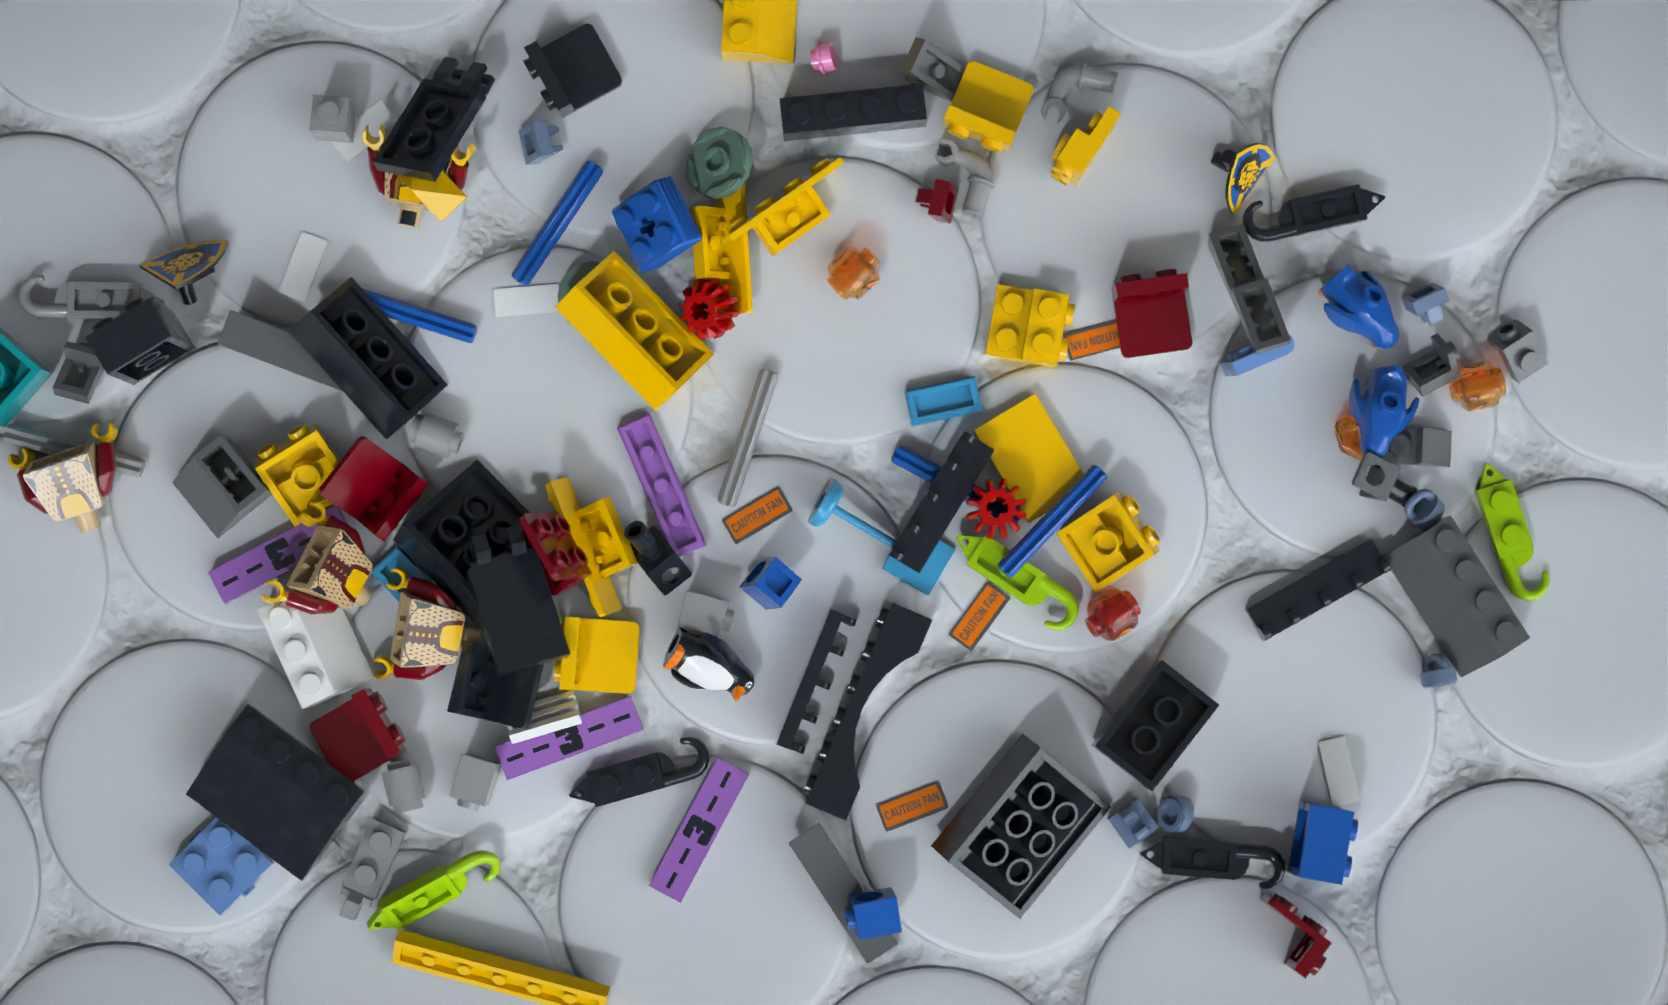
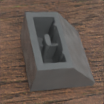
M222 434L195 454L172 482L217 538H220L272 495L253 465L231 438Z

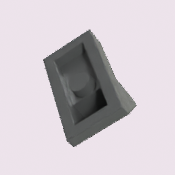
M915 37L901 68L907 74L905 77L906 82L909 84L923 83L925 91L950 102L954 98L966 69L926 39Z
M1430 427L1418 429L1405 428L1391 441L1388 451L1382 459L1394 465L1450 467L1452 431Z

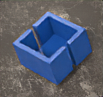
M1299 801L1287 872L1300 878L1342 885L1343 878L1349 877L1352 867V856L1347 855L1349 842L1355 841L1358 831V820L1353 819L1354 812L1343 808Z

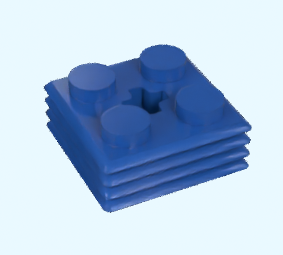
M671 176L658 180L655 179L612 209L615 223L621 230L631 250L632 257L643 273L660 268L702 240V236Z

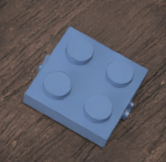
M216 817L202 832L197 831L196 835L188 840L190 844L168 865L217 914L222 916L242 895L246 897L255 888L253 884L274 863L261 850Z

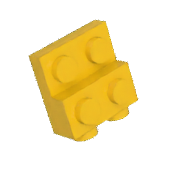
M1109 106L1104 114L1096 112L1085 132L1077 128L1072 136L1065 133L1051 157L1056 162L1052 166V170L1049 173L1050 176L1064 185H1068L1070 182L1076 186L1115 127L1121 113Z
M998 284L985 356L1056 368L1058 359L1065 361L1069 339H1064L1062 336L1064 324L1071 325L1075 304L1068 303L1070 294L1035 288L1030 290Z
M306 423L298 425L287 434L289 440L278 447L275 442L264 446L257 452L258 459L254 461L255 470L294 527L302 523L299 518L302 513H306L310 517L316 514L307 507L311 502H319L324 508L333 504L319 493V488L340 461L316 423L310 427Z
M1121 490L1056 533L1095 593L1160 551L1157 546L1161 542L1158 533L1150 524L1143 525L1137 516L1140 513L1138 503L1130 494L1124 496Z

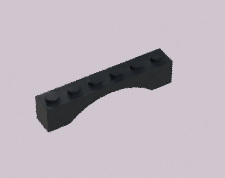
M895 603L891 604L890 609L882 607L874 626L881 629L875 642L868 640L860 658V660L866 662L861 676L853 674L846 693L852 696L846 709L839 707L831 725L837 729L833 741L825 740L817 757V760L823 762L818 775L810 773L802 792L808 795L806 804L846 821L860 789L855 768L854 744L856 728L862 709L873 689L887 673L904 660L919 653L932 619Z

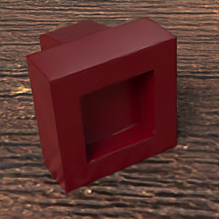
M936 179L933 189L918 188L915 202L919 203L921 207L929 209L928 215L937 222L951 224L959 189L949 181Z

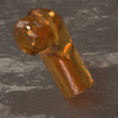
M1345 415L1336 422L1334 429L1339 449L1344 454L1361 461L1363 454L1360 450V439L1357 431L1358 424L1353 416Z

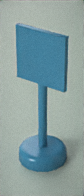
M832 479L812 509L808 523L815 527H820L825 524L833 513L893 548L897 540L837 506L843 493V487L838 481ZM939 540L920 573L915 572L891 556L888 557L882 569L929 596L955 549Z

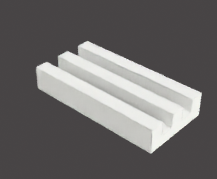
M574 690L535 701L530 725L527 729L507 725L512 744L581 724L579 705Z

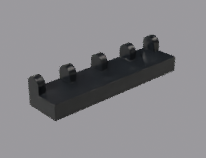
M963 431L888 554L889 556L915 572H921L994 452L993 448L979 441L970 433Z
M1370 539L1245 609L1262 641H1266L1392 569L1387 559L1383 558L1374 541Z
M830 609L777 745L804 754L806 747L800 743L793 742L802 719L816 724L818 717L805 712L815 686L826 690L830 689L831 683L819 679L820 673L829 652L843 657L845 650L832 645L841 622L855 627L856 619Z

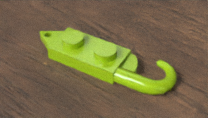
M1485 463L1479 489L1475 490V494L1507 587L1518 599L1525 601L1537 600L1548 590L1550 583L1549 574L1547 571H1543L1540 585L1533 590L1526 589L1522 585L1517 568L1525 565L1531 559L1534 548L1512 479L1507 480L1489 463ZM1487 470L1491 471V476L1487 475Z
M959 535L956 537L967 559L965 565L1023 604L1035 606L1051 595L1065 605L1067 609L1066 617L1059 622L1046 620L1044 622L1045 627L1061 631L1075 623L1079 612V605L1076 597L1068 589L1048 577L1029 562H1026L1013 577L1006 576L999 569L998 563L1011 550L993 538L987 539L986 535L984 537ZM967 539L969 541L968 545H963L962 540Z
M481 850L469 853L445 867L441 865L379 899V907L367 921L368 929L375 930L395 927L397 930L402 929L462 896L461 892L465 890L467 885L465 872L479 864L487 863L491 866L489 873L483 878L485 882L491 881L500 871L501 864L499 858L492 852Z

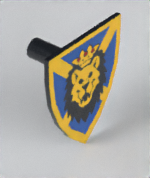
M1249 144L1236 152L1233 150H1225L1223 153L1217 151L1211 159V164L1228 173L1225 199L1230 212L1234 216L1275 160L1272 150L1265 144Z
M215 240L189 244L160 254L139 266L172 288L179 289L183 304L192 305L197 302L193 283L215 272L214 266L225 254L229 242L228 240Z

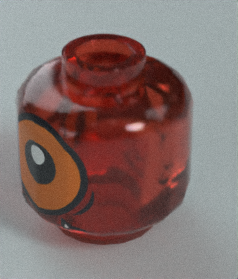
M1110 588L1088 603V617L1085 619V624L1094 637L1101 636L1107 641H1116L1136 628L1138 615H1140L1141 610L1136 599L1129 591Z

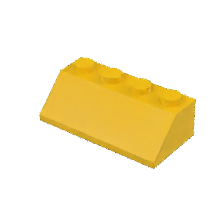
M724 0L721 42L722 60L794 64L797 0Z
M615 251L577 283L555 306L570 324L655 411L714 355L694 333L686 332L688 326L682 320H679V317Z

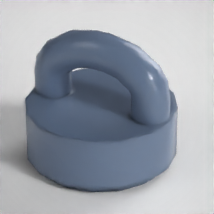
M1422 489L1418 490L1408 499L1404 512L1417 528L1426 529L1441 519L1445 505L1431 490Z
M1434 653L1427 657L1424 665L1425 673L1420 674L1421 684L1424 689L1450 685L1458 681L1455 668H1449L1447 659L1442 654ZM1435 662L1439 663V670H1434Z
M1168 796L1162 800L1158 808V820L1164 830L1167 832H1183L1191 825L1194 806L1190 798Z

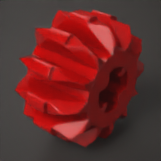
M716 278L695 280L691 287H686L682 291L685 300H681L677 305L683 308L685 313L681 315L679 320L689 322L686 332H697L698 339L710 337L716 339L723 337L725 331L732 330L735 327L732 318L737 317L740 312L733 308V303H736L739 298L729 296L731 285H721L720 280Z
M990 478L986 479L985 487L987 493L977 485L972 489L974 494L981 500L973 498L966 500V505L977 508V511L969 512L966 515L967 520L979 517L981 521L974 526L973 530L977 533L984 525L988 526L986 532L987 539L993 538L995 528H998L1001 539H1006L1008 532L1005 525L1007 524L1011 530L1017 532L1020 526L1012 518L1025 519L1027 517L1026 512L1016 510V507L1027 503L1026 498L1013 499L1012 496L1020 489L1017 485L1013 486L1009 492L1004 491L1007 480L1004 478L1000 479L998 489L994 488L993 481ZM995 500H1000L1003 502L1001 507L1005 506L1006 513H1000L997 518L991 517L992 511L987 512V504L992 505Z

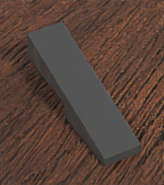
M1244 224L1209 233L1208 248L1255 354L1291 344L1289 333L1269 281L1262 274Z
M230 310L217 344L342 391L290 332Z
M820 822L789 841L792 850L867 964L898 945L892 934L859 940L854 929L848 930L844 908L850 907L849 895L865 891L852 874Z

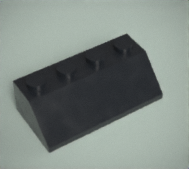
M352 277L308 312L289 330L294 338L386 440L448 386Z

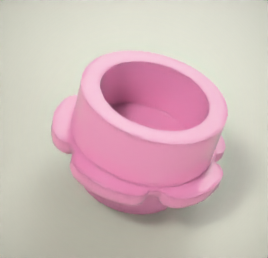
M817 41L815 49L810 50L812 67L814 71L820 70L823 75L827 76L830 71L838 69L836 51L832 42L822 44L821 41Z

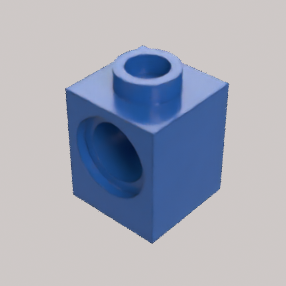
M777 557L760 559L739 587L765 610L783 607L802 579Z
M892 887L849 895L850 907L844 908L848 930L854 929L859 940L902 932L897 897Z

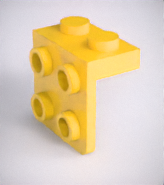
M971 61L966 66L951 105L948 106L942 126L947 127V131L950 134L959 138L967 139L969 136L981 141L980 145L991 151L1000 153L1003 150L1009 152L1033 94V86L1028 82L989 66Z
M565 616L564 624H561L570 655L567 658L555 661L554 682H560L559 689L623 694L633 693L636 689L640 638L639 624L631 621Z

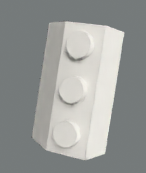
M279 600L257 609L302 709L316 706L375 678L343 608H338L334 613L311 615L285 606L286 602Z

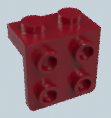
M1166 269L1155 272L1156 277L1142 279L1141 274L1125 275L1120 277V283H1115L1111 288L1120 352L1124 358L1184 351L1192 346L1185 291L1189 288L1187 273L1177 274V269Z
M361 436L357 438L320 486L319 493L358 520L375 536L385 541L411 506L419 499L428 483L371 440Z
M558 512L526 513L519 518L524 529L523 535L526 541V549L533 547L534 552H537L553 597L562 595L592 574L587 565L588 558L585 552L576 545L570 534L571 530L568 522Z
M371 688L360 690L352 695V699L310 724V731L328 762L353 781L358 780L407 751L403 745L406 741L403 732L396 723L391 724L385 713L388 708L384 699L378 691L373 693Z
M1275 893L1273 897L1263 894L1260 898L1263 903L1305 934L1284 964L1305 979L1310 973L1314 976L1326 962L1327 958L1324 956V953L1332 944V942L1324 937L1328 931L1306 915L1302 919L1297 917L1295 912L1298 908L1281 895L1279 896Z

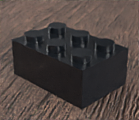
M139 298L124 307L125 313L115 319L108 317L97 322L92 327L93 332L85 336L106 373L132 385L137 384L195 349L175 313L149 298L147 300Z
M1157 660L1091 746L1147 790L1153 792L1216 711L1219 704L1163 660Z

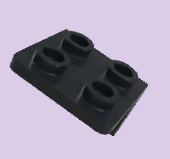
M584 24L541 48L537 41L524 47L528 58L523 60L528 72L533 80L540 77L546 88L540 91L550 111L557 108L562 118L622 85V78L591 24Z
M464 640L447 712L527 729L530 725L544 664L498 676L489 646Z

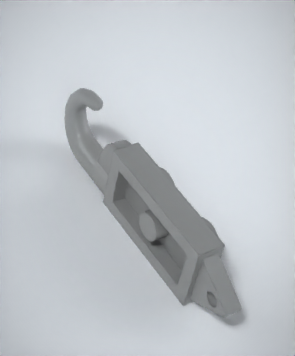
M34 275L25 280L19 291V299L23 309L30 315L45 318L105 319L112 317V319H115L125 313L124 307L139 298L144 300L148 298L151 300L156 299V302L160 305L165 303L164 300L145 290L143 284L139 282L68 281L58 288L54 303H36L31 299L30 290L36 283L44 281L45 277L43 275Z

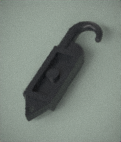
M1360 184L1291 199L1285 202L1279 211V225L1267 228H1258L1253 222L1254 212L1263 206V201L1258 200L1251 203L1245 209L1243 224L1251 238L1260 242H1270L1366 221L1368 219L1367 215L1386 197L1362 189ZM1372 197L1377 198V203L1372 201Z
M683 737L680 739L682 745H691L697 750L698 759L693 765L676 769L669 756L662 752L652 753L586 772L587 777L569 794V797L594 803L596 807L694 780L707 769L710 760L709 751L699 739ZM581 790L582 796H577L576 791Z
M1163 837V841L1139 852L1142 857L1160 868L1161 874L1229 880L1240 879L1246 873L1250 859L1267 860L1274 866V875L1268 881L1259 883L1261 889H1270L1278 885L1285 873V862L1281 854L1274 848L1265 845ZM1149 851L1153 852V856L1151 858L1147 856V853Z

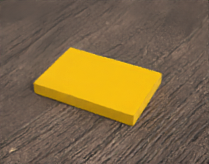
M1036 394L973 430L979 441L994 449L990 460L1000 477L1007 480L1006 487L1010 491L1015 485L1020 488L1012 496L1014 500L1026 498L1027 503L1018 507L1027 513L1026 520L1028 523L1047 513L1084 475Z

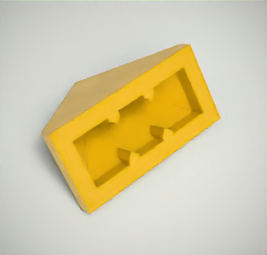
M443 171L436 182L396 174L441 222L468 198Z

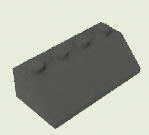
M1451 515L1442 517L1433 526L1421 530L1382 556L1389 562L1393 575L1460 677H1464L1501 658L1530 639L1523 625Z

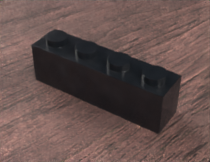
M923 83L779 98L784 142L926 127L927 115Z

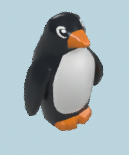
M678 627L667 649L663 663L665 669H671V674L677 681L694 689L729 691L735 701H738L743 695L751 691L754 687V674L743 664L723 639L707 632L700 635L691 634L685 629Z

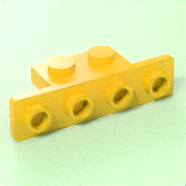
M827 157L810 168L813 174L805 181H802L800 176L782 188L785 195L775 201L770 196L754 207L757 214L747 221L742 216L728 225L726 229L729 234L721 239L724 246L753 228L771 256H774L830 217L831 213L812 185L844 164L843 159L839 157L830 162Z
M744 183L731 196L715 199V207L696 206L690 208L691 216L702 236V240L693 245L695 279L707 280L716 278L720 280L721 285H731L729 296L739 298L736 303H733V308L740 312L739 315L753 311L748 231L725 246L721 239L729 234L726 229L728 225L742 216L747 220Z
M568 477L546 483L545 486L551 506L559 515L566 519L574 542L585 552L588 558L587 565L592 574L586 577L584 582L589 591V599L592 606L600 617L622 610V605L610 575L637 564V560L629 541L624 536V529L611 497L603 498L581 508Z

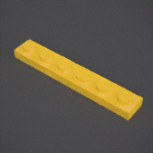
M400 929L394 943L393 964L545 1005L607 1004L610 986L600 984L594 980H585L560 971L544 969L523 961L507 959L489 952H481L452 942H444L419 933H411Z

